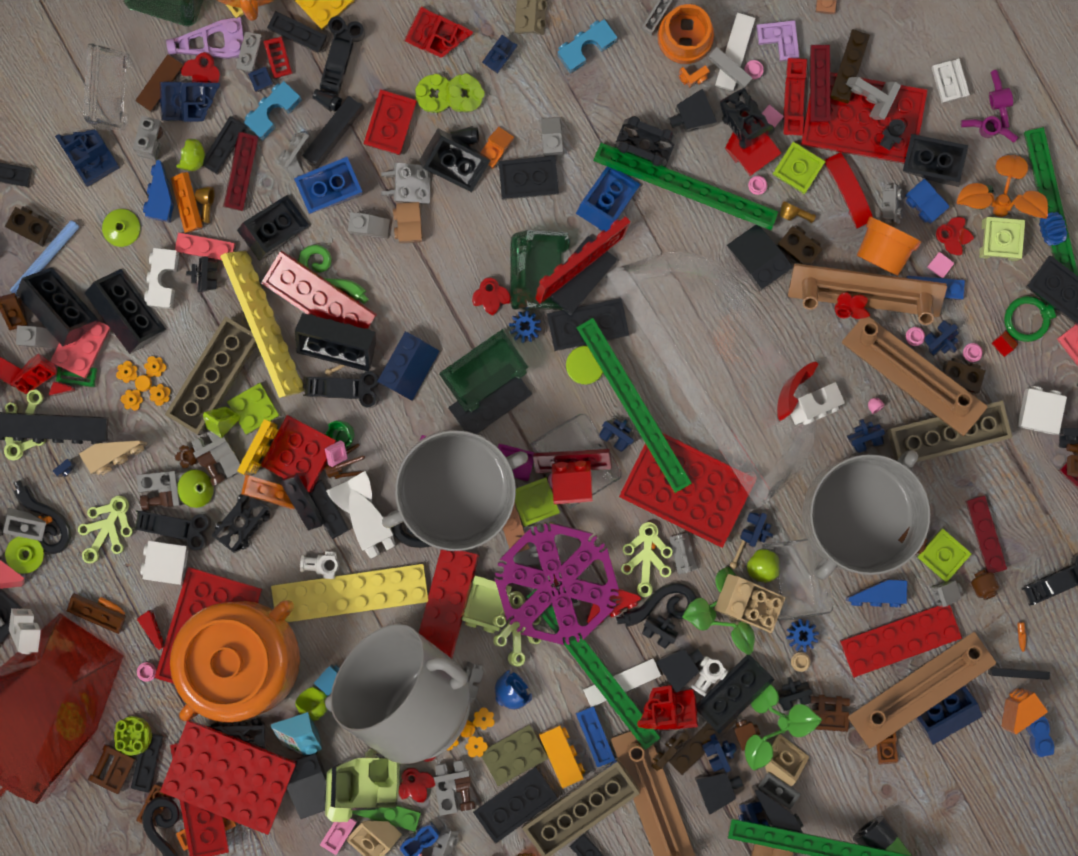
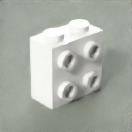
M1031 386V389H1025L1017 427L1058 435L1067 397L1062 396V392L1050 390V393L1043 392V388Z
M148 541L143 551L146 559L145 563L141 565L140 574L143 575L142 579L182 585L185 579L189 547Z

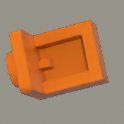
M705 65L692 75H689L685 68L682 67L679 70V79L690 88L696 83L698 85L704 83L708 79L707 76L710 71Z

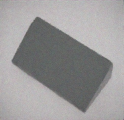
M770 772L765 775L758 785L760 790L788 809L793 807L801 795L797 790Z

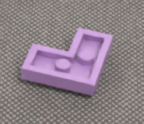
M795 20L759 24L756 26L759 45L778 43L780 62L787 61L788 58L799 59Z

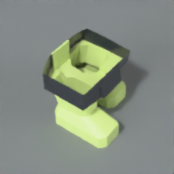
M369 749L365 753V758H357L355 756L332 767L327 772L325 816L331 822H348L352 817V810L397 808L400 764L388 760L374 749Z

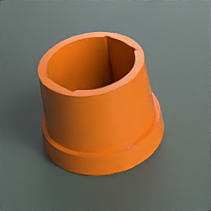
M684 4L676 7L663 18L659 25L657 33L658 44L664 55L676 63L692 64L700 61L709 53L714 42V29L708 14L701 7L693 4ZM681 20H693V29L682 30ZM681 38H689L692 40V46L679 45V41Z
M869 217L866 225L868 229L856 256L898 276L912 252L916 251L922 242L882 221Z

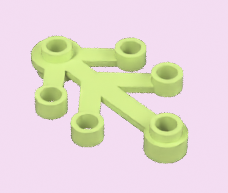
M31 390L28 392L27 401L29 404L25 413L34 414L37 405L43 402L44 396L41 391ZM35 394L39 395L38 401L33 400ZM10 402L5 405L6 412L17 413L18 407L15 403ZM10 405L14 406V410L12 412L8 410V407ZM5 437L7 445L4 448V454L10 460H18L23 456L25 450L34 446L44 445L46 439L38 444L33 442V439L22 443V441H13V437ZM14 447L17 448L16 454H12L11 452L12 448Z
M116 496L112 498L108 505L88 509L87 515L92 519L98 518L100 514L111 513L105 520L79 525L78 532L80 535H88L91 531L101 529L92 547L85 549L82 553V559L86 563H95L98 560V551L108 533L112 543V552L114 554L123 552L124 546L119 542L114 522L119 517L122 526L121 535L123 537L132 536L133 528L129 526L126 516L129 502L125 497ZM118 502H122L123 507L121 509L117 508ZM93 509L97 511L94 517L91 515V510ZM83 526L87 527L86 533H82L81 528ZM125 528L130 529L129 535L124 534ZM117 544L121 547L119 552H116L114 549ZM90 552H93L95 555L93 559L88 557Z
M651 522L642 524L639 529V535L622 548L625 555H632L634 548L644 541V549L621 567L622 573L628 575L643 560L641 583L637 586V592L642 597H648L652 593V586L649 583L650 562L658 568L662 577H669L671 574L670 567L665 566L651 550L653 542L661 550V555L664 558L671 557L673 553L672 549L667 547L657 536L658 528ZM647 528L652 529V534L649 536L645 534ZM626 546H630L632 548L631 553L625 552ZM664 549L670 550V554L668 556H665L663 554ZM625 565H629L631 568L627 573L623 570ZM663 568H667L669 570V573L667 575L662 574ZM643 586L648 587L647 593L641 591Z
M512 591L508 594L510 605L514 609H518L525 602L521 592ZM516 597L518 598L517 604L514 603ZM504 609L493 618V624L496 627H503L506 624ZM540 615L536 618V621L533 622L532 625H538L540 623ZM498 618H501L500 625L497 623ZM514 622L512 625L508 623L501 633L494 637L493 642L496 646H504L507 643L506 638L512 632L513 651L508 655V662L510 665L518 667L524 664L525 655L521 652V631H516L520 623ZM527 636L531 644H539L541 642V639H537L534 642L533 637ZM500 637L502 638L501 644L498 643ZM518 655L520 656L519 662L516 660Z

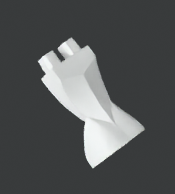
M366 471L326 491L335 504L342 510L350 513L362 551L365 550L371 559L380 554L376 544L383 542L386 550L396 546L392 529L385 528L382 525L383 516L371 503L372 490Z

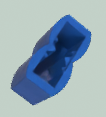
M925 179L905 195L907 204L919 211L918 215L925 223L931 224L949 208L946 201Z
M1042 716L1026 727L1030 735V748L1038 757L1054 754V743L1049 736L1050 726L1045 716Z
M432 822L426 823L419 828L416 834L410 835L403 841L400 851L404 856H418L423 848H427L437 841L440 832Z

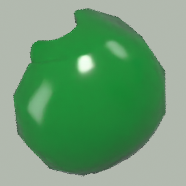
M336 420L328 424L329 428L325 435L336 441L344 442L345 448L353 443L355 437L354 429L348 422Z

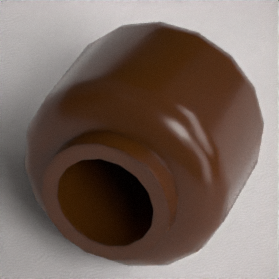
M985 570L974 574L975 578L971 581V585L978 598L988 600L998 595L997 591L1000 589V586L992 572L986 573Z

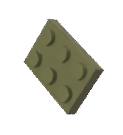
M530 724L489 746L483 752V756H481L497 786L549 759Z

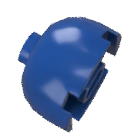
M510 670L506 671L496 681L495 699L500 706L512 710L520 709L532 700V695L527 693L526 689L528 686L523 679L515 672L510 674Z

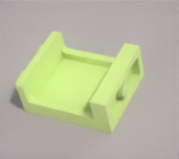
M475 575L462 620L466 621L465 625L474 628H476V625L483 626L484 631L494 633L495 630L499 631L500 627H496L493 624V618L503 610L497 585L493 580ZM510 585L506 586L507 594L511 592L512 586ZM501 618L497 620L499 625L501 624Z

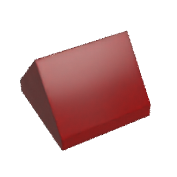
M1006 330L991 343L1003 357L1007 356L1018 345Z

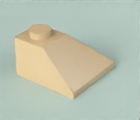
M778 734L772 743L773 757L765 766L766 772H770L789 786H792L799 778L809 756L781 734Z
M363 821L347 837L346 841L363 856H384L402 834L388 821Z

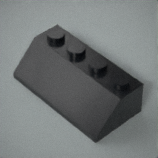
M52 267L21 279L16 294L62 346L78 341L98 322L99 319Z
M122 269L94 281L84 293L129 354L143 348L166 330Z
M302 313L295 329L296 352L344 366L370 371L376 345V332L367 328L363 329L351 324L336 322L332 319L320 318L313 314Z

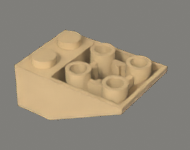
M144 441L99 443L92 445L79 455L91 474H101L103 476L112 470V466L116 464L121 465L128 461V456L132 454L137 455L144 451V446L148 444Z
M728 574L714 610L772 633L786 597L741 577Z

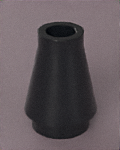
M316 89L312 95V99L316 100L330 112H336L342 103V98L335 93Z
M473 126L457 131H451L450 133L466 144L474 145L479 143L477 127L473 128Z

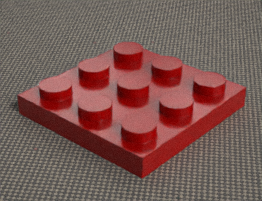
M286 415L260 466L282 478L298 474L307 491L312 492L327 463L325 448L338 441Z

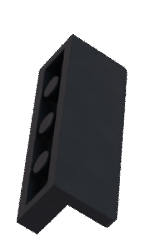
M348 96L302 156L318 168L364 110L363 104Z

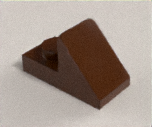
M15 293L0 296V312L9 331L17 329V326H28L22 300L17 298Z

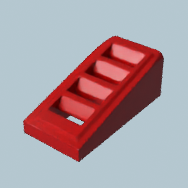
M282 36L263 41L273 77L278 78L292 74ZM280 43L281 46L274 49L269 48L270 45ZM278 51H282L283 53L281 55L272 57L271 53ZM282 58L285 60V62L278 64L273 63L274 60ZM278 67H287V69L276 72L275 70Z
M148 610L138 617L137 621L157 650H161L164 648V641L154 612Z

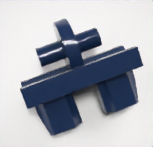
M501 35L482 63L498 74L518 45L507 39L504 35Z
M944 320L937 327L942 335L937 338L931 332L924 338L925 343L929 347V352L933 356L940 350L944 354L949 350L952 353L957 351L954 345L959 342L956 338L959 334L958 327Z
M626 418L623 423L618 419H615L613 422L619 429L607 421L601 426L603 428L599 438L607 442L612 434L619 439L613 447L620 452L634 441L622 432L624 430L629 434L632 430L626 425L629 421Z
M860 419L859 426L853 428L855 433L847 435L848 441L856 452L861 453L867 450L866 441L871 440L874 447L884 444L883 435H885V431L879 424L873 426L872 421L865 423L863 419Z
M749 512L746 522L754 524L755 527L753 532L743 529L740 539L747 542L749 546L755 547L760 534H762L760 542L765 543L767 536L773 538L774 534L769 532L772 525L766 523L764 530H762L767 515Z
M711 735V741L702 745L707 757L716 753L718 755L709 760L713 771L724 768L727 773L731 769L726 756L729 759H733L737 747L734 743H728L727 740L722 742L723 746L721 747L716 735Z
M760 802L742 803L739 805L742 813L738 815L739 820L769 826L766 819L758 820L756 814L762 812Z

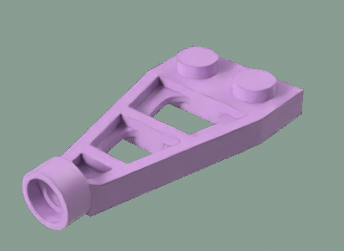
M241 17L220 20L178 38L166 39L168 54L197 56L200 53L206 52L215 58L230 59L239 57L244 39ZM222 32L224 34L225 46L221 49L210 47L208 45V37L211 34ZM203 37L204 48L191 49L189 46L190 39Z

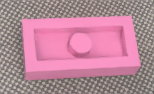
M350 818L348 822H334L320 846L337 855L357 821Z

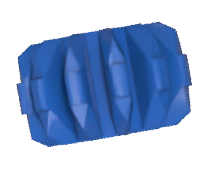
M1051 212L1048 213L1047 219L1040 218L1039 226L1045 243L1049 246L1058 245L1066 240L1067 231L1061 214Z
M527 310L524 317L521 311L518 312L519 319L516 316H512L516 323H509V326L515 327V329L510 331V334L517 333L514 337L515 340L522 336L521 343H525V337H528L529 342H532L531 335L538 338L539 335L534 330L541 331V327L535 326L541 323L540 319L533 321L536 317L535 313L530 318L528 317L529 311ZM522 323H529L530 330L528 331L525 329L524 331H521L522 326L520 325Z
M798 619L799 626L792 622L791 625L794 629L787 628V631L792 633V635L786 636V639H793L789 646L792 647L796 644V651H799L802 645V650L806 652V645L811 649L814 648L811 641L818 643V639L813 638V636L819 635V632H812L816 625L813 624L809 627V620H806L803 626L802 619ZM800 631H802V632H805V631H806V634H805L806 639H805V640H804V639H801V638H800V640H799L798 637H800V634H799Z

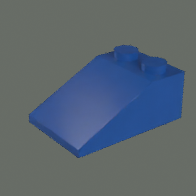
M348 157L294 178L309 214L362 195L361 187Z
M606 167L581 202L576 214L600 230L608 231L611 228V224L620 217L641 184L620 171Z

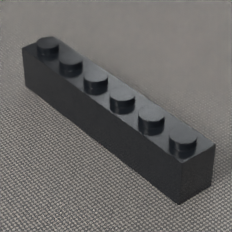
M0 412V440H5V437H13V441H25V438H33V442H44V439H52L53 443H64V440H72L71 443L83 444V441H91L93 445L108 440L109 417Z

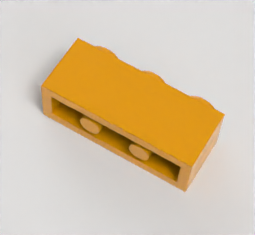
M559 724L539 733V737L562 789L583 780L582 774L585 773L581 762L577 764L575 759L577 752L574 745L570 746L567 741L570 737L566 727L562 728Z

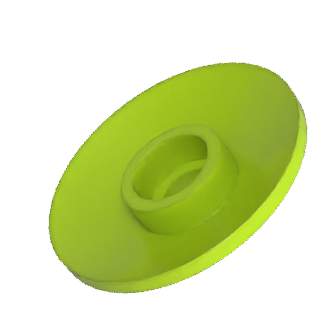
M116 209L105 217L102 224V232L110 244L117 247H126L137 240L140 234V222L131 211ZM118 224L123 225L122 230H117Z
M201 470L185 472L180 477L177 486L181 501L192 508H200L208 504L214 492V487L210 482L211 478Z
M20 536L15 537L7 545L5 551L6 562L10 568L18 573H31L37 570L43 562V547L38 540ZM24 551L29 552L28 558L23 556Z

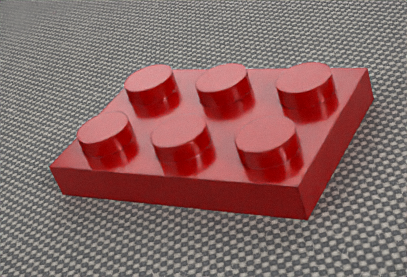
M380 89L363 144L400 156L417 100Z

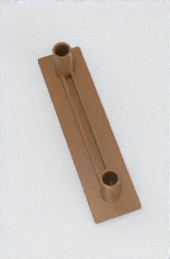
M794 264L788 297L802 299L804 308L812 310L818 306V301L837 303L838 296L848 292L851 296L863 295L867 297L866 308L918 314V321L923 325H929L934 321V317L940 316L947 284Z
M870 317L861 318L842 340V344L962 436L967 434L987 409V405Z
M973 632L849 715L848 719L867 747L871 749L996 665V661L976 633Z
M631 731L611 738L617 757L640 788V794L634 797L633 800L654 856H695L664 770L662 768L656 771L652 767V764L655 762L653 758L657 754L654 744L645 750Z

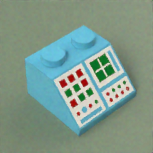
M308 712L271 724V728L283 746L304 756L312 755L322 750L318 729Z

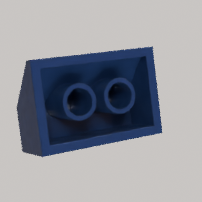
M405 331L377 382L413 401L440 351Z
M963 686L917 717L916 720L931 744L934 745L980 719L983 715L974 697L966 686Z

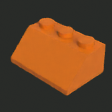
M1016 688L1006 698L1001 726L1013 734H1018L1048 711L1034 692L1023 688Z

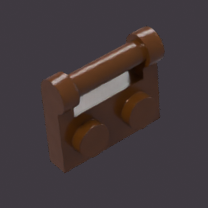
M104 744L102 748L103 753L93 774L89 775L88 780L113 793L119 794L136 758L126 755L108 744ZM111 754L115 757L103 780L100 778V775Z

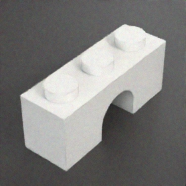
M153 248V253H150L149 264H151V272L148 271L147 273L149 290H146L144 298L149 307L173 309L175 290L164 288L161 278L165 272H177L179 252L176 250Z
M836 382L798 398L799 401L790 415L795 425L801 422L807 425L815 421L813 417L818 420L827 416L826 411L828 414L838 411V406L845 402Z
M11 609L9 632L18 652L22 654L38 652L41 630L37 623H33L34 615L31 609Z

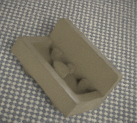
M517 0L515 33L544 35L546 27V0Z

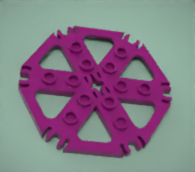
M545 522L544 531H539L537 526L534 525L533 530L535 534H533L530 527L499 559L507 563L498 562V566H502L504 571H496L495 575L503 578L495 577V582L506 620L514 616L509 624L512 625L514 622L520 623L516 630L517 632H520L525 627V630L521 632L522 635L564 645L563 637H565V641L569 645L570 636H575L577 642H580L578 633H581L584 640L614 610V607H610L607 604L616 606V602L611 601L610 596H618L619 592L611 589L619 590L607 547L600 552L604 548V542L596 546L594 544V541L597 539L596 535L591 540H588L593 533L549 522L551 530H548V524ZM558 534L575 537L581 541V546L563 564H561L554 539ZM532 542L536 546L542 569L515 563L513 558L526 543ZM599 559L603 562L608 578L605 585L577 578L594 560ZM553 574H555V577L559 582L562 581V584H560L559 588L560 593L558 592L556 586L551 585L554 583ZM509 583H514L537 590L518 609H514L510 605L506 586ZM571 598L596 604L600 607V612L587 625L581 626L578 623ZM551 603L559 626V631L556 634L536 630L532 625L536 618Z

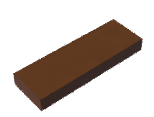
M167 54L135 101L150 112H153L160 102V82H174L184 65Z
M75 593L72 594L66 612L117 634L121 632L126 619V615Z

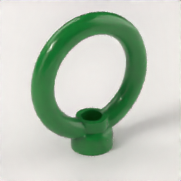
M1032 296L1017 298L1008 306L1004 316V323L1007 331L1013 338L1022 342H1032L1045 335L1049 329L1051 319L1056 318L1054 308L1049 304L1046 305L1040 299ZM1032 304L1040 309L1043 323L1040 329L1033 334H1022L1013 326L1012 315L1020 305Z

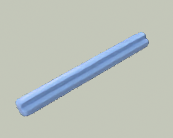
M71 220L14 284L10 289L11 293L16 294L23 277L44 269L79 229L77 223Z

